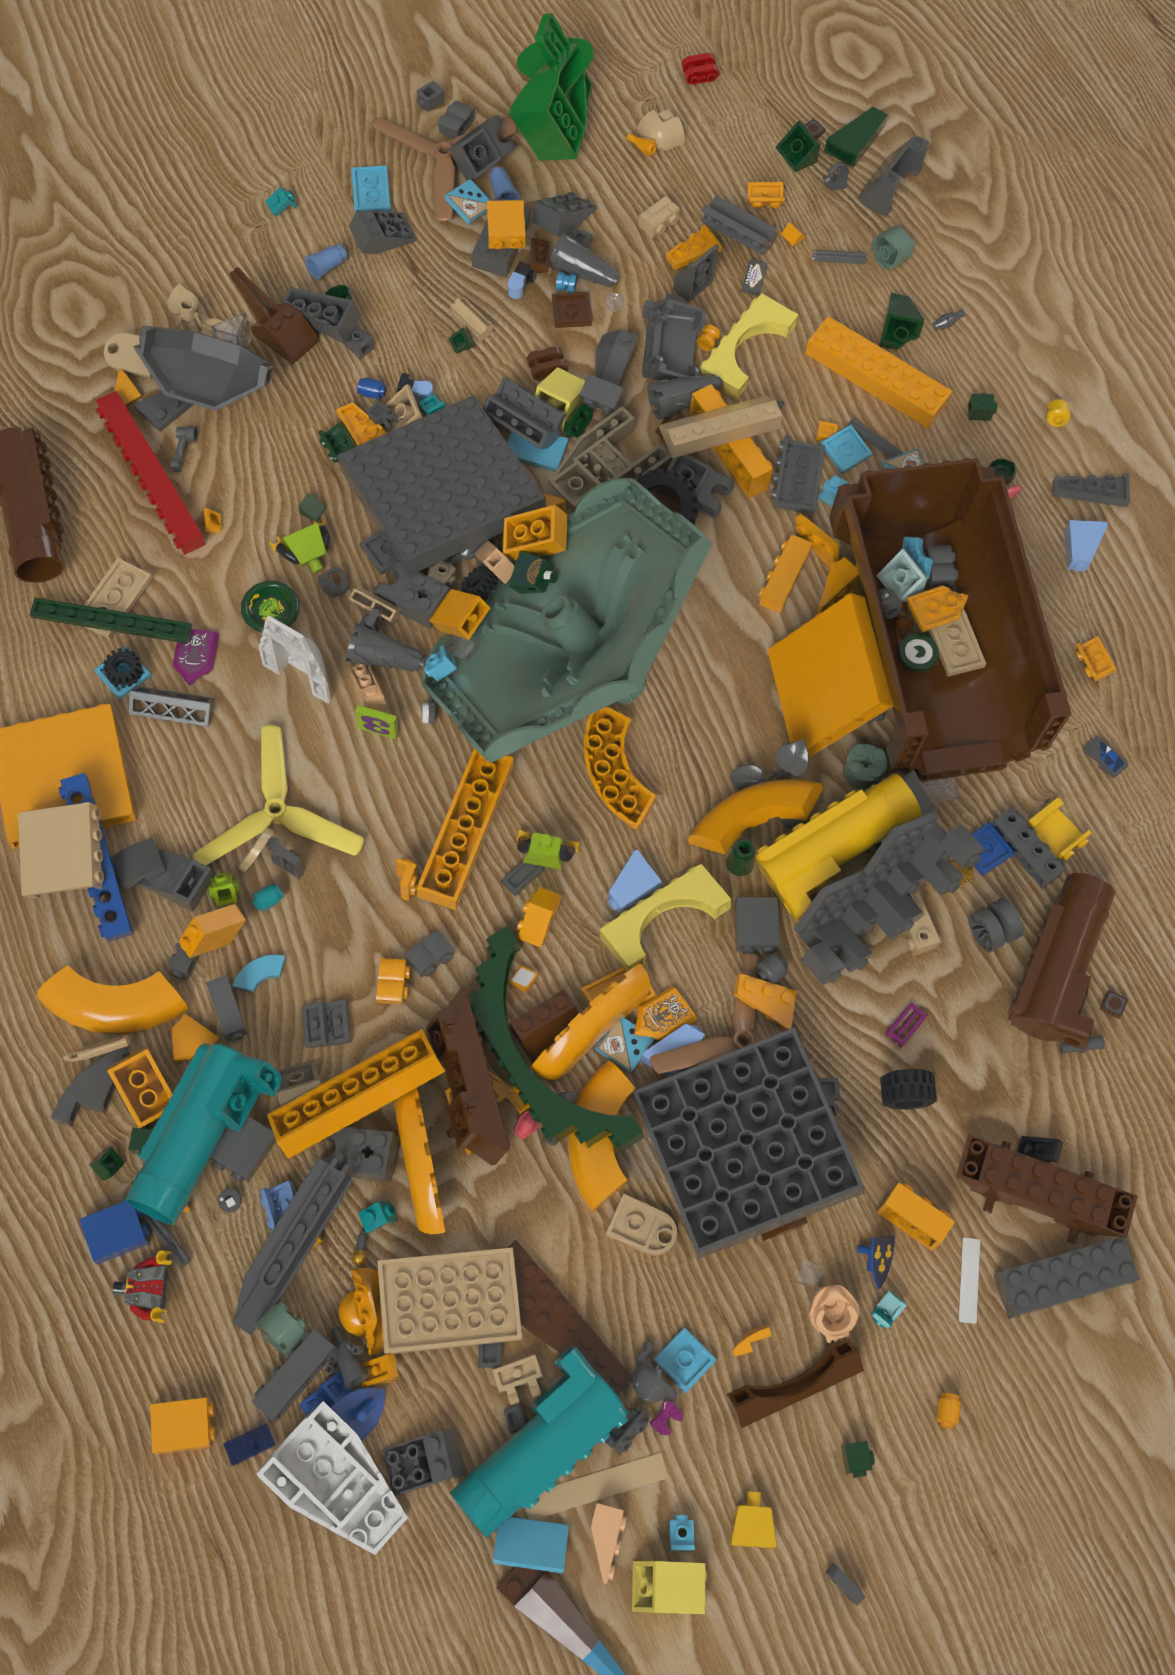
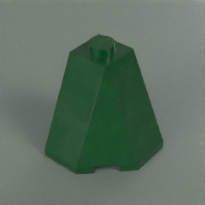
M895 293L890 294L879 346L898 350L909 341L920 338L924 318L909 296Z

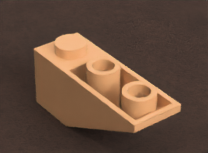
M487 540L474 555L506 584L511 578L515 566Z
M357 664L354 667H350L349 671L362 706L387 713L383 694L370 666Z
M596 1503L590 1531L603 1584H607L608 1579H613L615 1565H611L613 1555L618 1556L621 1541H618L617 1538L619 1531H624L627 1517L623 1516L624 1510Z

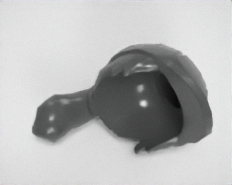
M646 1341L644 1349L636 1357L637 1367L632 1375L634 1391L641 1399L648 1402L675 1399L677 1392L662 1380V1369H659L660 1365L654 1368L652 1363L647 1360L654 1351V1342Z

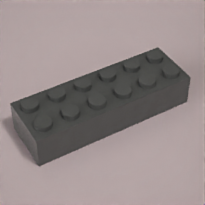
M1121 1237L1004 1270L993 1276L1008 1319L1119 1288L1140 1280L1125 1238Z

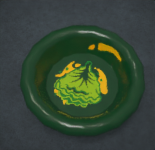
M263 581L252 586L245 593L241 601V615L245 623L253 630L261 633L264 630L265 620L268 615L290 627L296 621L300 612V603L295 591L287 584L278 581Z

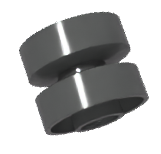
M999 898L989 903L987 908L982 907L968 916L973 936L978 944L987 952H993L1004 946L1005 942L1010 943L1023 935V925L1020 916L1013 905L1005 898Z

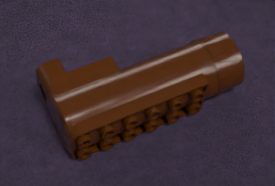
M12 427L0 431V506L2 507L8 538L9 555L12 559L14 574L19 580L28 583L46 582L58 577L64 569L60 542H63L61 534L64 533L62 523L58 520L61 514L58 506L55 505L57 495L55 490L52 489L54 480L48 470L51 468L50 461L45 456L48 450L45 441L41 440L38 430L35 431L33 427L28 429Z
M1084 873L1069 874L1065 879L1060 895L1056 899V904L1053 903L1051 910L1047 909L1043 928L1040 927L1037 935L1036 946L1033 945L1030 953V962L1025 966L1023 981L1019 982L1016 990V999L1012 1001L1009 1009L1008 1020L1011 1021V1025L1017 1027L1025 1034L1040 1040L1058 1041L1086 1051L1094 1025L1093 1019L1080 1015L1091 981V976L1086 975L1104 924L1109 917V910L1115 896L1114 888L1106 881Z

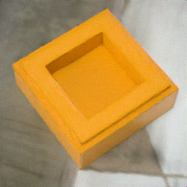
M820 421L816 440L824 441L837 433L838 424Z

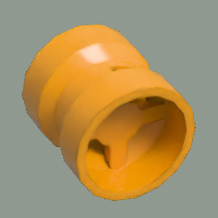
M706 325L702 330V334L697 339V345L702 350L712 351L715 347V342L721 336L720 330L713 325Z

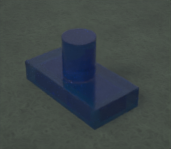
M267 1423L223 1444L232 1466L276 1446Z

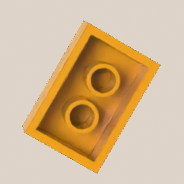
M556 505L504 518L503 555L516 563L520 551L537 557H543L567 550V514Z
M146 1047L106 1068L138 1128L147 1125L162 1115L165 1106H167L173 1094Z
M898 1182L889 1192L877 1213L933 1251L942 1243L955 1221L951 1219V1215L942 1209L938 1210L932 1206L933 1203L923 1196L919 1197L913 1193L914 1190L909 1185Z

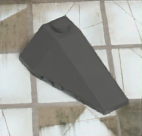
M622 329L603 334L596 348L595 377L620 386L636 352L638 335Z

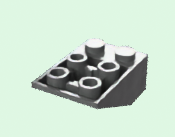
M573 192L555 195V197L543 198L542 200L535 201L532 223L557 236L563 233L568 234L597 209V206L591 204L587 199L577 197V194Z
M357 210L349 224V228L361 253L379 254L416 242L417 240L403 212Z
M160 849L159 853L166 870L151 881L144 878L138 884L193 912L211 884V878L214 877L212 869L191 858Z
M455 1428L439 1430L383 1449L394 1496L466 1475Z

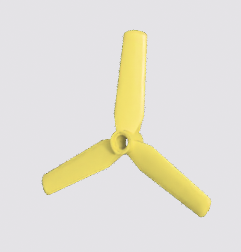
M265 725L261 727L262 792L267 801L265 809L249 815L193 853L192 859L206 866L261 834L271 824H283L295 834L354 856L361 851L364 838L304 808L285 805L288 786L281 727L276 725ZM274 809H281L280 812L276 814L271 813Z

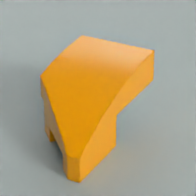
M762 1325L745 1333L732 1349L734 1357L753 1352L750 1342L772 1336L770 1328Z

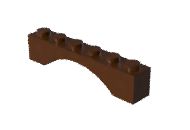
M848 1337L829 1346L813 1366L791 1380L770 1386L745 1385L728 1393L727 1398L733 1416L741 1428L746 1427L863 1372L864 1369L859 1350Z

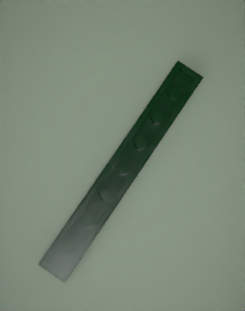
M36 597L29 614L34 619L188 644L192 630V624L187 622Z

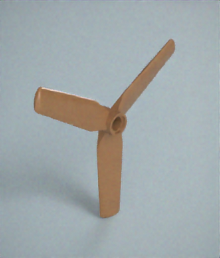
M510 117L501 119L502 124L497 128L496 133L499 140L517 132V126ZM383 118L375 119L371 124L373 128L424 154L435 157L436 165L433 171L435 221L445 222L450 220L453 208L444 197L447 193L454 190L455 167L453 165L454 158L448 148L468 133L460 135L450 142L442 141L437 144L433 140Z
M746 953L742 974L758 979L756 966L762 959L756 954ZM736 998L733 1013L734 1035L732 1037H712L652 1055L650 1061L653 1069L657 1073H665L697 1066L756 1043L754 1042L752 1031L756 1023L757 1009L751 1008ZM738 1040H741L744 1046L740 1045Z

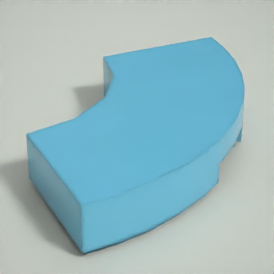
M904 537L903 549L908 552L927 579H929L933 559L928 558L924 554L922 547L923 539Z
M268 955L253 960L239 972L232 987L254 993L257 986L264 980L281 977L286 957L283 955Z

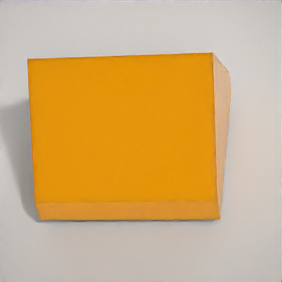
M790 222L781 233V236L792 246L806 238V235Z
M204 508L205 534L221 532V514Z

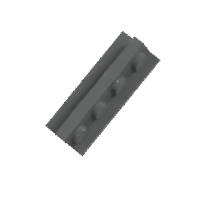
M715 195L710 206L704 205L702 212L705 214L702 222L761 255H765L780 233L777 228Z
M508 377L502 378L496 394L488 395L483 406V410L490 418L539 449L549 448L558 439L562 432L560 427L566 416V413Z

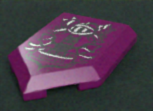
M192 629L188 644L177 642L172 665L189 686L195 683L198 678L213 670L219 633Z

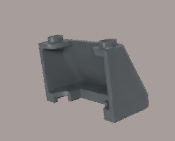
M915 136L892 152L861 190L859 201L864 206L887 217L891 212V202L895 188L900 181L899 176L906 178L908 174L913 173L917 177L920 174L930 142L922 137Z
M669 298L657 303L650 309L642 367V376L650 380H671L700 375L698 367L693 365L696 331L703 328L706 324L705 309Z

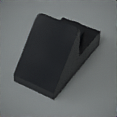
M1022 1136L1017 1152L1046 1163H1058L1063 1142L1060 1139Z

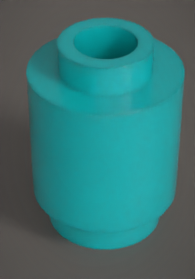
M276 883L273 885L269 884L252 894L254 899L251 902L257 911L261 909L265 912L280 903V899L284 898V895Z

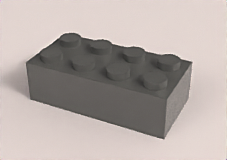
M500 198L496 199V201H506ZM524 206L526 234L531 223V208ZM487 220L472 252V267L507 277L519 248L489 249Z

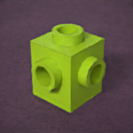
M220 873L211 878V886H208L210 897L215 898L217 907L238 902L236 892H240L238 880H233L232 873Z

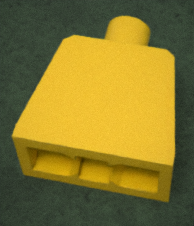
M747 1492V1506H736L729 1539L730 1546L776 1548L772 1509L770 1507H761V1492Z

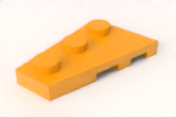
M704 224L701 226L700 231L697 233L693 232L687 241L680 242L667 252L666 260L674 270L687 266L690 262H694L715 244L719 246L718 253L722 252V245Z
M353 402L336 409L338 418L345 425L357 446L387 433L381 425L373 422L369 415Z
M800 514L795 517L796 532L803 539L813 543L812 550L828 568L834 561L840 560L839 543L804 515Z
M738 974L734 996L751 1008L765 1014L767 1019L771 1022L775 1021L782 1026L781 1029L784 1031L791 1029L797 991L745 974Z

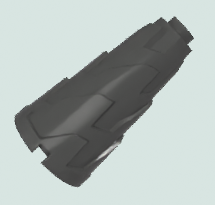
M563 233L555 246L556 249L552 252L549 260L550 268L567 274H576L577 278L581 277L595 284L598 283L608 287L617 285L620 278L617 275L618 271L608 265L605 260L593 254L590 249L578 243L570 235Z
M711 374L651 382L647 386L650 406L654 405L656 409L652 412L658 420L670 417L676 412L690 407L692 393L712 384L715 390L719 391L722 387V380L719 376Z
M355 624L354 634L351 636L347 650L346 662L369 666L376 665L390 669L393 667L411 672L418 671V668L423 669L426 657H422L423 653L418 649L399 643L400 641L384 636L382 633L367 628L362 624Z

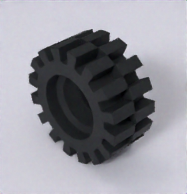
M483 565L478 566V569L474 568L472 573L469 572V576H465V582L461 584V592L480 596L484 601V598L487 600L489 598L488 595H492L494 593L493 590H496L497 587L495 585H498V577L488 567Z
M118 648L117 653L115 650L111 651L112 656L108 654L106 656L107 660L104 659L103 662L105 665L103 668L111 684L114 683L117 687L120 684L121 688H125V684H128V687L132 686V681L136 684L138 682L136 678L140 679L142 677L141 673H143L138 655H135V652L132 650L129 652L127 648H125L124 652L121 648ZM121 663H129L131 665L130 670L125 673L116 672V667Z

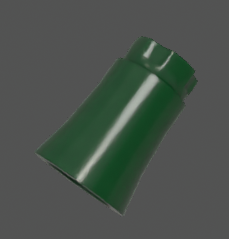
M749 839L738 840L733 846L732 851L728 854L726 867L733 875L745 876L753 870L755 855L753 842Z

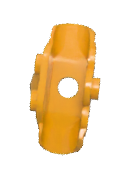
M370 1268L352 1269L350 1273L356 1289L347 1293L341 1300L339 1319L342 1326L349 1333L358 1337H366L368 1355H377L384 1351L378 1271Z

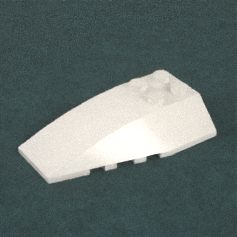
M268 615L262 632L263 636L260 639L261 643L258 646L263 666L280 675L288 663L308 674L312 695L330 704L331 698L323 658L316 644L309 638Z
M324 1401L296 1426L256 1473L290 1508L374 1555L377 1554L408 1518L358 1435Z

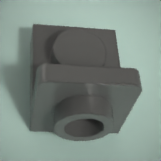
M372 608L370 614H364L360 624L379 631L383 623L380 610Z

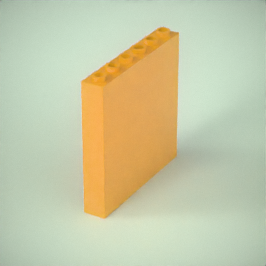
M854 593L846 594L843 599L830 605L824 612L817 614L815 618L802 624L799 629L789 633L787 637L777 641L768 649L790 743L804 739L809 757L894 706L865 597L855 595Z
M99 704L93 708H80L71 713H58L53 717H41L26 723L18 722L13 726L0 727V803L7 842L12 850L20 848L18 813L66 806V799H62L59 792V787H62L60 780L85 773L89 778L95 803L101 813L100 820L103 828L136 821L118 729L111 704ZM76 795L73 798V803L81 802L83 796Z

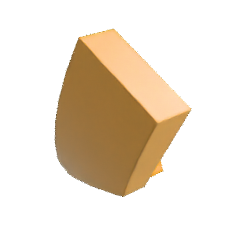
M119 369L114 391H117L123 403L127 406L140 399L141 395L125 372Z

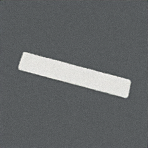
M963 1238L959 1322L977 1323L979 1239Z

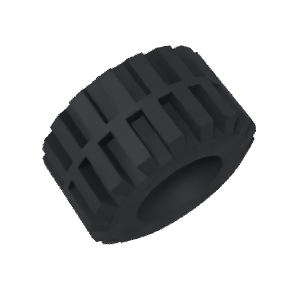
M902 1069L889 1072L880 1078L883 1106L891 1109L910 1110L924 1108L937 1102L935 1075L933 1072L923 1069Z

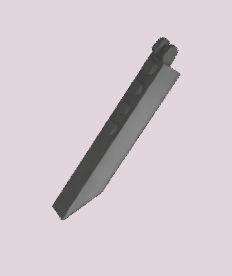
M338 1152L330 1165L319 1158L316 1160L245 1274L233 1323L251 1335L255 1331L256 1327L254 1324L273 1304H277L352 1184L353 1179L348 1175L354 1170V1166L357 1163L356 1159L351 1157L341 1171L337 1170L346 1157L345 1152Z

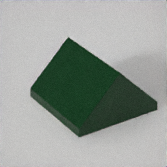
M798 120L775 148L791 168L798 172L817 163L820 144L805 125Z

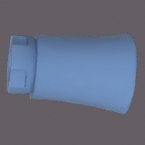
M495 167L492 169L489 175L495 201L497 198L506 201L519 200V193L511 182L505 168Z
M338 243L317 253L305 256V264L312 277L319 280L326 273L346 261L347 254L341 244Z

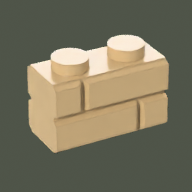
M664 196L639 215L638 226L644 232L646 231V234L651 238L657 234L661 235L669 225L673 226L678 222L680 209L667 196Z

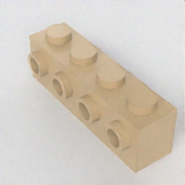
M919 891L910 894L909 897L924 912V915L914 923L910 930L903 932L906 938V947L909 951H912L913 956L936 949L941 942Z

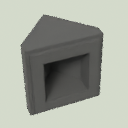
M517 1404L504 1410L510 1433L518 1431L528 1422L523 1404Z

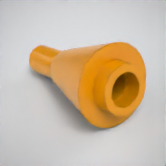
M631 133L627 135V140L634 143L646 157L655 153L657 149L655 140L637 137Z

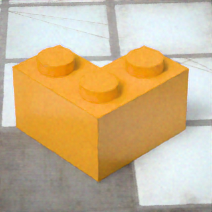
M539 887L536 893L532 892L529 901H526L522 911L525 913V917L520 919L517 930L520 931L518 939L542 947L547 938L552 920L557 914L563 895Z

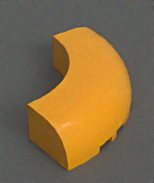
M606 706L590 714L587 720L584 734V759L587 772L595 791L605 806L623 823L639 831L654 807L657 795L649 791L633 777L627 763L624 742L630 730L631 718Z
M781 779L744 788L714 806L694 827L688 837V842L694 846L726 854L731 845L741 836V832L749 827L753 828L768 822V819L780 817V819L807 821L823 790V786L821 783L809 780Z
M639 963L623 975L624 978L618 982L614 981L603 993H600L589 1003L590 1006L581 1014L579 1013L568 1024L569 1027L565 1028L555 1037L554 1040L556 1042L541 1053L530 1067L532 1071L547 1080H557L569 1073L613 1026L635 1010L646 997L650 989V979L644 967Z
M66 965L50 977L36 994L37 999L54 1015L73 1026L75 1025L95 1033L131 1034L141 1030L147 1031L151 1030L152 1027L168 1023L189 1010L184 1000L160 971L136 983L110 986L87 980L77 974L69 965Z
M608 1060L588 1080L575 1105L590 1111L618 1116L622 1107L634 1096L633 1091L636 1088L613 1062ZM574 1132L568 1135V1156L571 1173L582 1199L593 1213L626 1186L627 1178L617 1163L613 1145L608 1136L588 1148L585 1143H579Z
M416 1088L394 1100L393 1105L416 1225L424 1233L440 1234L445 1233V1227L418 1089Z

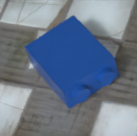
M123 1201L79 1219L93 1262L99 1265L148 1245L147 1237H150V1232L147 1224H142L140 1217L143 1216V1213L130 1206L126 1201Z

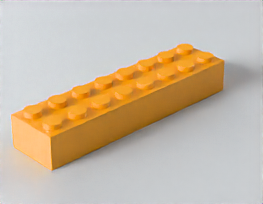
M830 316L823 321L808 340L805 354L928 429L949 403L952 390Z
M475 748L473 749L416 888L418 898L455 911L457 910L514 768V757L506 755L489 763Z
M423 1029L272 1111L267 1114L277 1144L289 1159L445 1071Z

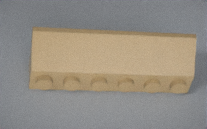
M763 396L661 424L659 428L671 457L676 458L780 429L782 413L776 400Z

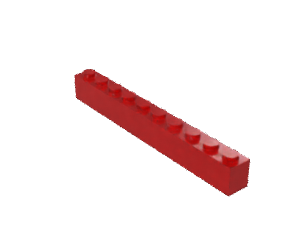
M117 391L97 399L98 408L95 410L99 418H104V426L107 432L114 435L112 439L116 447H121L123 450L121 455L125 462H130L129 468L133 476L139 477L138 483L142 491H147L148 494L146 496L151 506L155 504L157 508L155 512L160 520L163 519L165 521L163 525L168 535H173L174 538L172 540L177 550L181 548L184 555L204 546L205 541L201 531Z

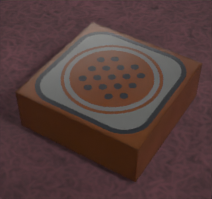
M814 118L805 124V127L815 139L825 133L826 129Z
M1109 990L1106 993L1100 1010L1120 1019L1129 999Z

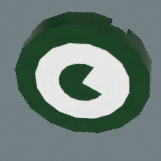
M913 634L907 636L901 642L898 649V657L901 664L908 667L909 670L924 672L931 669L938 658V648L931 638L922 634Z

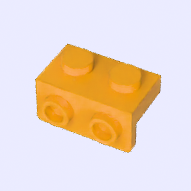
M783 182L747 183V206H752V208H762L763 206L779 208L780 205L784 204Z
M1099 636L1082 645L1079 642L1076 643L1078 650L1075 653L1080 661H1085L1087 666L1084 667V670L1089 678L1093 676L1096 682L1117 671Z
M397 858L395 862L397 876L402 878L400 882L401 898L410 901L411 896H415L417 893V865L410 859L403 858L401 860Z

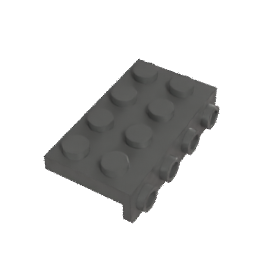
M785 434L784 440H780L778 449L782 453L781 456L777 457L776 462L779 472H775L773 483H776V488H772L771 499L774 500L773 507L814 514L825 446L788 440L789 435Z

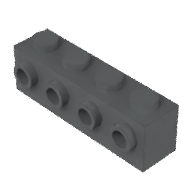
M1013 807L993 820L992 825L1015 852L1014 858L1041 889L1062 875L1065 871L1062 861L1050 852L1049 846L1038 838L1036 831L1026 824L1023 816L1018 811H1015Z
M315 1328L313 1331L309 1330L302 1337L301 1345L288 1353L285 1358L287 1361L283 1366L277 1367L271 1373V1380L266 1386L262 1385L254 1394L255 1398L252 1403L272 1421L277 1422L339 1349L322 1332Z

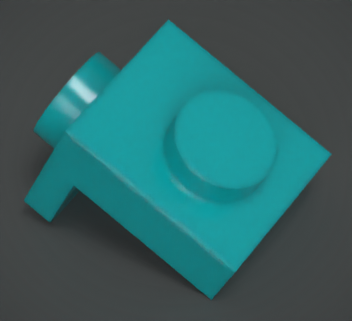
M279 187L265 200L275 216H278L289 205L294 208L298 206L295 202V195L290 190L286 191L282 187Z
M432 394L419 401L418 407L427 416L446 408V403L444 401L440 402L435 394Z
M378 1201L358 1213L365 1233H372L388 1223L398 1221L396 1209L390 1201Z
M889 1289L871 1313L874 1317L873 1321L882 1328L885 1326L890 1329L893 1322L907 1306V1303Z

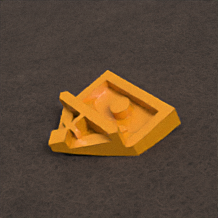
M185 1014L171 1029L170 1040L172 1043L173 1063L192 1059L200 1045L218 1043L220 1037Z

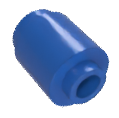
M366 377L364 379L360 378L357 393L364 397L380 400L381 397L385 396L386 386L380 380Z

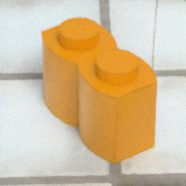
M380 959L377 1003L403 1005V999L408 998V986H405V979L410 978V966H407L406 960Z

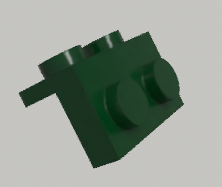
M342 422L336 424L326 433L322 430L318 431L321 437L319 440L329 450L328 456L334 463H339L337 455L357 447Z

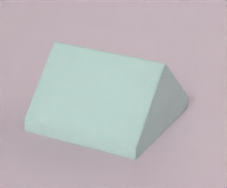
M902 549L876 575L886 589L895 590L899 598L904 602L907 601V597L922 593L927 581L926 575L905 549Z

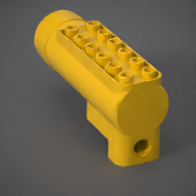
M893 773L864 792L862 789L858 792L855 790L851 791L842 802L835 801L827 807L828 810L826 812L814 814L810 817V822L805 825L803 823L798 824L789 835L782 834L774 840L776 843L770 847L765 845L757 851L758 854L756 855L755 862L766 882L782 901L795 923L799 922L812 903L809 897L839 878L841 873L840 866L885 839L893 828L917 819L922 815L916 797L898 774Z

